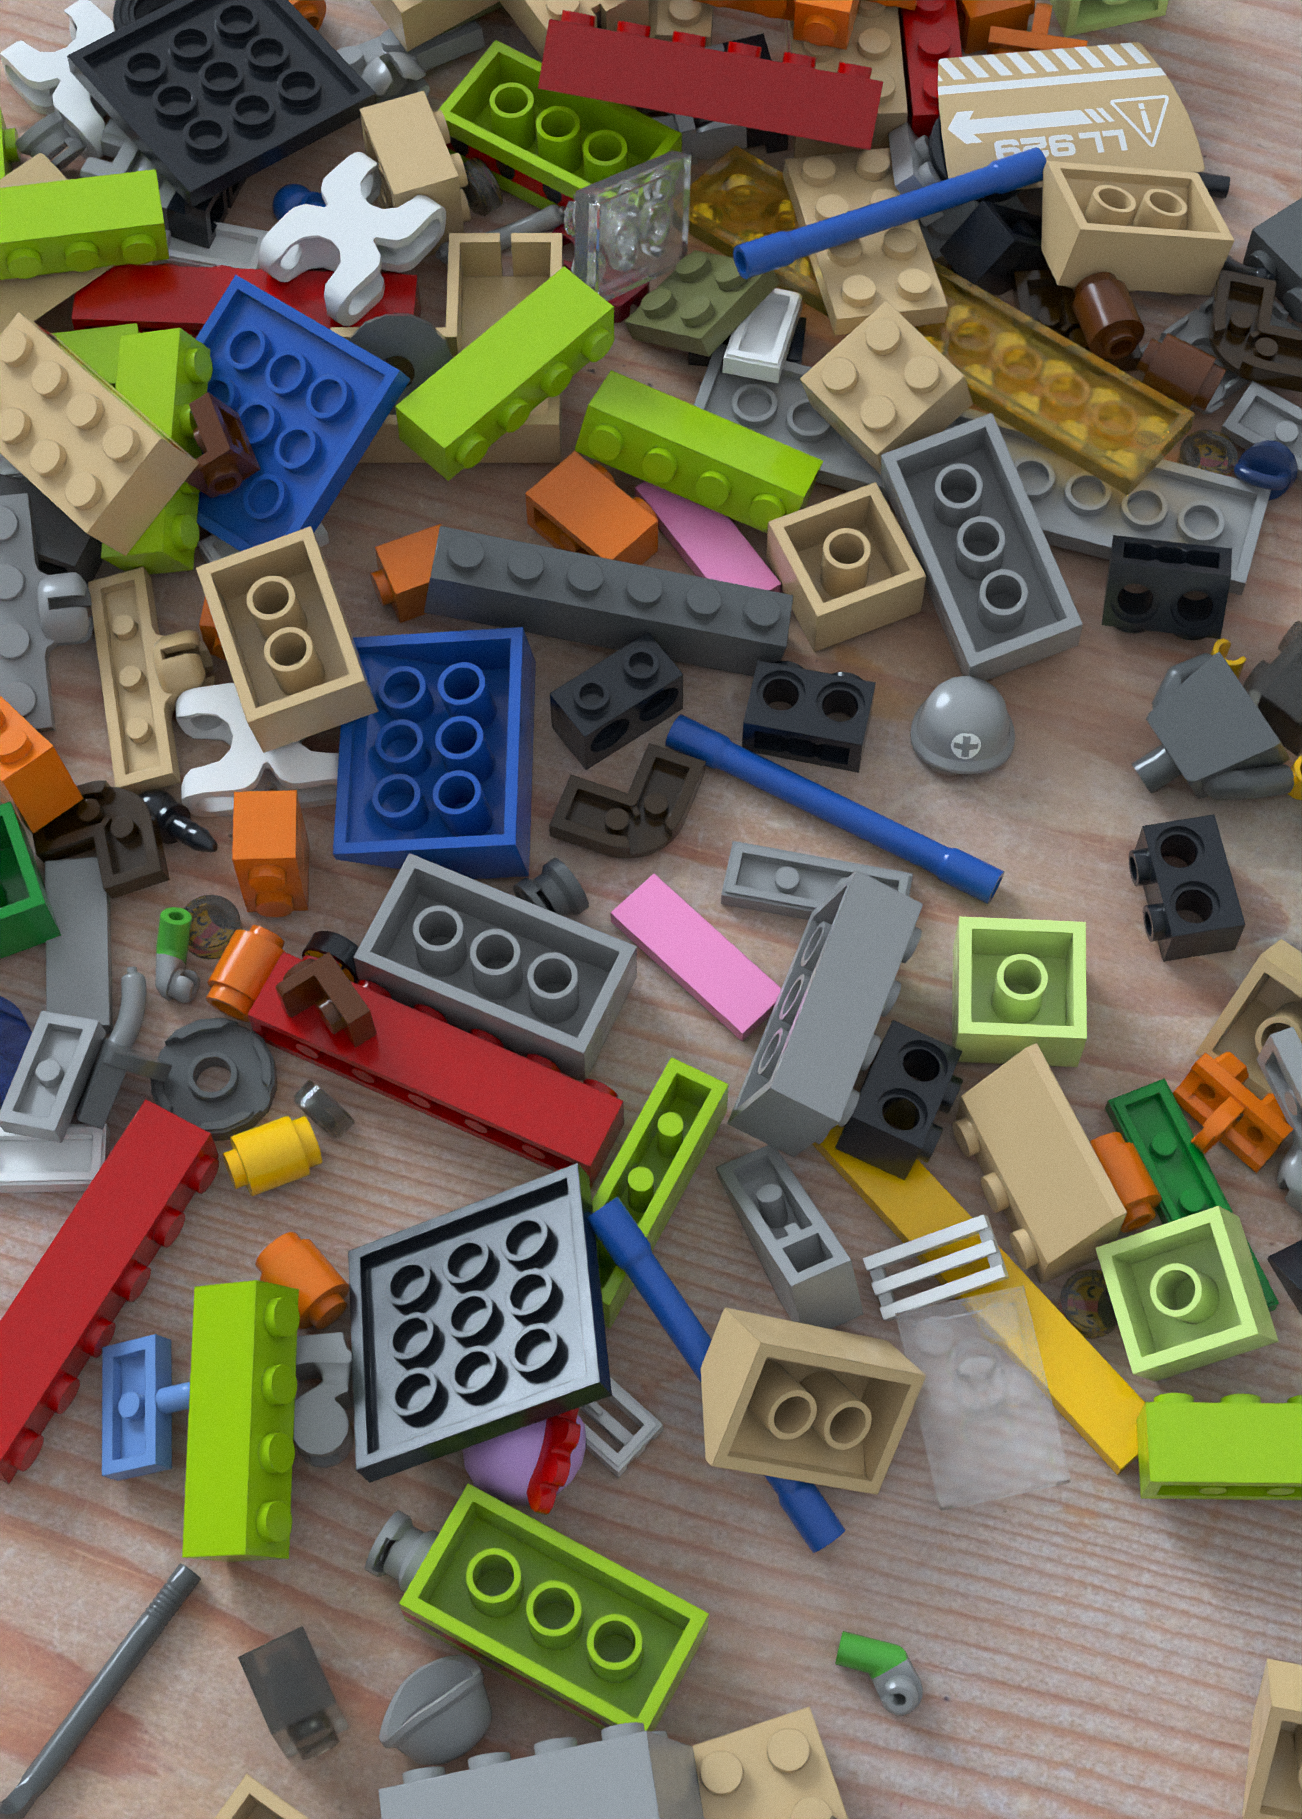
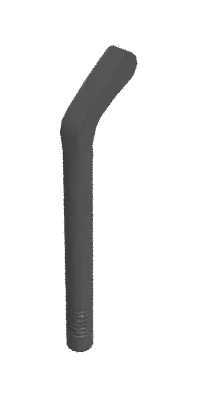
M181 1563L168 1578L167 1583L163 1585V1588L157 1593L149 1607L146 1608L145 1612H143L23 1774L20 1783L6 1799L0 1802V1819H23L37 1798L48 1788L163 1632L165 1626L168 1625V1622L171 1621L179 1607L182 1606L183 1602H185L186 1598L199 1583L201 1578L195 1572Z

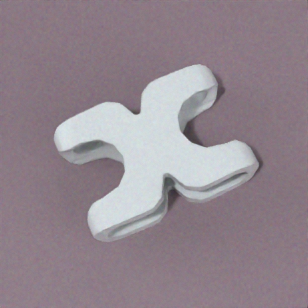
M78 0L64 10L69 16V31L72 42L66 48L56 52H40L21 40L0 52V58L8 82L26 103L37 113L49 115L54 111H58L65 119L64 128L69 135L80 138L86 146V149L80 155L86 160L88 157L100 159L104 156L102 154L101 138L105 128L103 118L107 112L70 72L67 55L114 32L115 28L112 20L91 1Z
M355 152L348 156L323 179L321 194L326 207L303 204L292 208L266 234L259 249L260 268L280 282H289L308 269L326 268L334 271L331 278L325 284L324 298L327 315L343 326H351L359 321L383 298L385 283L380 273L381 269L398 273L412 270L440 241L446 224L445 208L425 195H417L398 208L382 209L373 206L372 204L380 195L381 189L379 163L362 152Z
M234 683L197 687L184 691L178 697L175 704L176 720L184 733L194 739L222 740L231 746L229 752L220 761L193 768L184 776L181 786L182 805L186 806L190 813L199 817L233 816L234 792L268 791L270 788H275L276 791L297 790L301 808L336 804L339 753L310 751L302 745L304 739L263 753L246 721Z

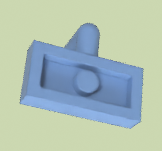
M154 1334L102 1347L103 1477L120 1481L172 1469V1413L189 1409L190 1382L172 1385L171 1340Z

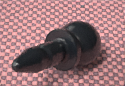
M151 789L139 795L155 814L163 843L173 844L179 841L195 851L209 853L215 852L218 849V844L210 832L193 822L189 809L177 803L168 792Z

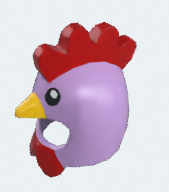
M579 1408L462 1449L465 1469L474 1485L508 1505L530 1506L537 1513L549 1514L553 1508L556 1496L569 1486L582 1466L586 1449L585 1424L578 1416Z

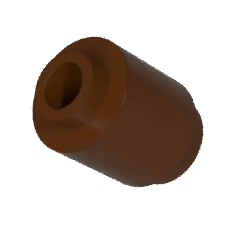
M1110 272L1094 273L1080 281L1074 290L1073 310L1092 354L1099 358L1120 359L1131 354L1143 339L1145 328L1125 283L1118 280Z
M1167 333L1162 343L1153 338L1150 340L1136 367V370L1145 374L1140 384L1141 386L1188 410L1193 405L1203 411L1206 410L1227 369L1215 364L1216 357Z

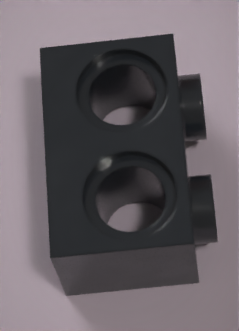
M1113 535L1104 595L1102 625L1113 626L1122 632L1133 634L1142 633L1147 630L1173 633L1179 638L1193 641L1201 640L1205 637L1221 639L1231 580L1232 548ZM1130 584H1140L1149 590L1143 593H1131L1125 590L1124 587ZM1190 591H1201L1208 596L1201 600H1191L1183 595Z
M647 632L550 693L552 728L584 769L588 770L683 709V673L651 634Z
M757 660L743 721L742 747L757 754L859 773L872 714L876 682L863 680L849 672L829 674L808 670L790 661L770 663ZM779 701L790 704L792 708L775 710L768 705ZM831 713H844L851 719L838 722L828 718L827 715Z
M1215 815L1142 826L1135 850L1129 851V870L1134 885L1136 887L1143 886L1148 903L1143 908L1145 931L1150 942L1158 941L1163 962L1235 950L1246 924ZM1162 857H1179L1188 866L1184 868L1173 867L1166 863ZM1181 910L1193 911L1204 922H1187L1177 912Z
M892 1020L860 1089L857 1106L851 1118L845 1124L835 1149L903 1180L908 1176L917 1158L928 1163L943 1131V1127L933 1123L937 1111L949 1113L963 1083V1079L953 1075L962 1051ZM888 1123L897 1126L901 1130L891 1127Z

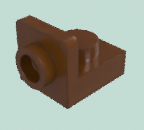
M209 392L189 404L197 424V428L193 430L194 438L204 454L195 459L199 464L185 482L210 498L230 493L237 489L243 480L261 470L240 416L236 411Z
M330 952L317 960L307 959L294 965L284 975L283 981L275 987L282 1008L289 1018L296 1016L314 1004L332 1034L335 1035L343 1030L355 1048L377 1035L369 1008Z

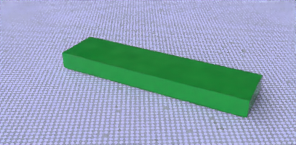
M1165 1078L1107 1101L1105 1110L1116 1132L1122 1134L1125 1142L1135 1145L1162 1197L1161 1202L1155 1207L1162 1224L1216 1206H1220L1233 1213L1204 1154L1190 1142L1194 1135ZM1248 1243L1269 1312L1274 1311L1279 1302Z

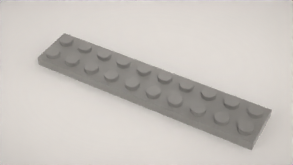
M721 344L713 352L694 406L823 460L816 480L817 483L853 491L876 482L885 500L890 502L881 481V475L811 406L800 378L812 367L785 361L779 382L773 383L722 373L723 357L728 345ZM968 408L945 430L988 413ZM994 415L1048 544L1110 560L1113 535L1232 548L1229 592L1242 595L1271 490L1250 485L1237 478Z

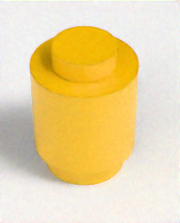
M287 1115L230 1137L232 1150L222 1153L234 1188L238 1189L246 1186L252 1197L310 1175L309 1168L323 1163L318 1142L306 1116L291 1121Z

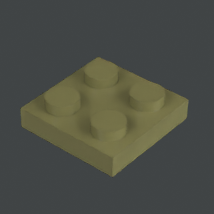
M694 250L691 254L683 257L676 265V269L655 290L648 293L642 299L640 306L624 323L635 340L709 357L780 282L774 270L749 279H743L737 271L734 258Z

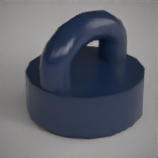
M1264 440L1255 443L1246 450L1236 463L1233 471L1237 479L1259 488L1271 490L1268 500L1270 501L1279 498L1293 486L1297 478L1298 465L1294 454L1287 446L1278 441Z

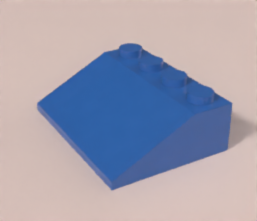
M513 627L353 637L378 712L345 723L340 728L333 856L335 859L401 869L410 853L471 879L529 876L536 661L524 628Z

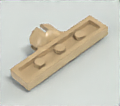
M144 567L89 581L88 588L92 602L91 610L115 787L129 790L137 795L147 790L181 783L172 724L173 712L175 711L178 697L184 691L215 685V676L205 678V674L213 670L210 652L205 642L200 641L201 638L197 631L192 629L166 636L159 634L152 579Z

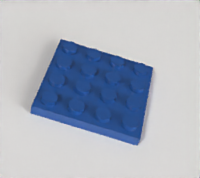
M235 275L196 339L211 350L210 357L213 371L211 379L208 381L207 392L239 414L261 470L243 480L241 485L230 493L210 498L200 491L197 524L238 551H243L310 526L313 532L316 531L411 379L399 369Z

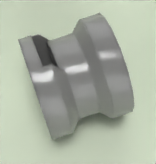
M54 111L38 121L15 143L22 154L34 157L42 153L49 160L53 159L51 162L60 171L73 162L86 149L80 138L71 137L64 128L65 119L58 111Z
M399 1510L396 1511L376 1538L368 1555L365 1570L376 1577L389 1575L398 1581L400 1590L406 1592L439 1532L435 1530L423 1532L413 1526L410 1516Z

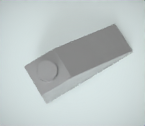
M767 1145L716 1167L718 1177L779 1301L791 1320L832 1329L863 1315L850 1257L778 1149Z

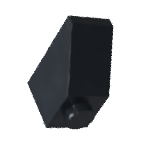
M983 200L939 249L940 253L952 266L949 270L951 278L969 293L978 291L1000 296L1012 290L1014 271L1050 269L1041 251L1042 218L1039 215Z

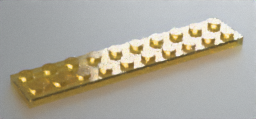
M734 146L668 204L667 221L725 256L734 258L733 249L736 245L779 231L788 232L800 228L783 173L738 146ZM809 256L797 259L788 266L774 270L780 282L777 287L799 293L802 297V302L829 317ZM932 260L948 304L945 323L914 327L965 376L972 402L988 413H993L996 418L1127 496L1191 430L1195 417L1194 412L1146 384L1141 383V381Z

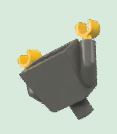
M1225 638L1218 639L1214 643L1211 654L1203 653L1168 669L1152 701V711L1146 718L1162 744L1132 763L1151 794L1183 774L1198 799L1208 796L1215 800L1258 799L1288 794L1294 799L1302 800V756H1299L1291 767L1283 764L1290 760L1286 750L1238 680L1246 658L1241 656L1237 660L1225 659L1231 647L1229 640Z

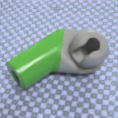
M178 907L166 908L160 914L156 943L155 986L160 995L167 1001L175 998L178 1002L188 1003L195 998L199 990L200 978L195 971L186 970L192 916L187 910Z
M846 1631L842 1632L835 1665L868 1673L882 1701L883 1707L888 1712L899 1716L910 1714L919 1705L923 1696L922 1682L906 1651L897 1644Z

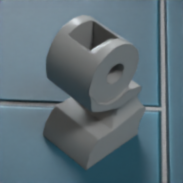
M343 1332L297 1336L296 1378L299 1381L319 1378L322 1382L295 1399L293 1442L305 1462L314 1467H332L338 1465L348 1456L353 1445L354 1437L345 1410L354 1405L352 1352L348 1350Z

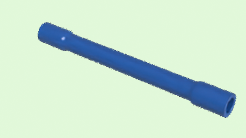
M1035 147L992 161L986 167L788 232L779 231L736 245L733 249L735 266L743 279H749L788 266L797 259L992 194H1004L1043 181V169L1046 164V158L1043 152Z
M683 714L676 718L669 730L665 742L666 747L678 753L706 761L707 767L720 769L936 875L940 881L987 904L991 902L1004 876L1003 870L958 848H950L745 749L733 743L726 735Z
M617 1196L588 1216L587 1219L615 1264L626 1272L701 1382V1366L712 1339L654 1256L649 1241ZM764 1475L776 1492L780 1506L813 1553L823 1549L845 1532L846 1529L815 1484Z

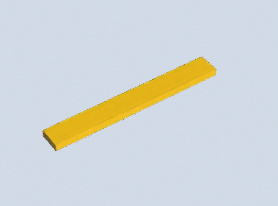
M836 1125L833 1127L821 1144L812 1143L903 1243L972 1219L968 1212L918 1159H916L906 1179L903 1180L835 1149L844 1126ZM979 1234L916 1257L922 1264L982 1242ZM999 1247L1009 1278L954 1297V1299L1117 1475L1120 1474L1138 1458L1136 1420L1145 1402ZM987 1257L940 1273L934 1277L941 1285L991 1267Z

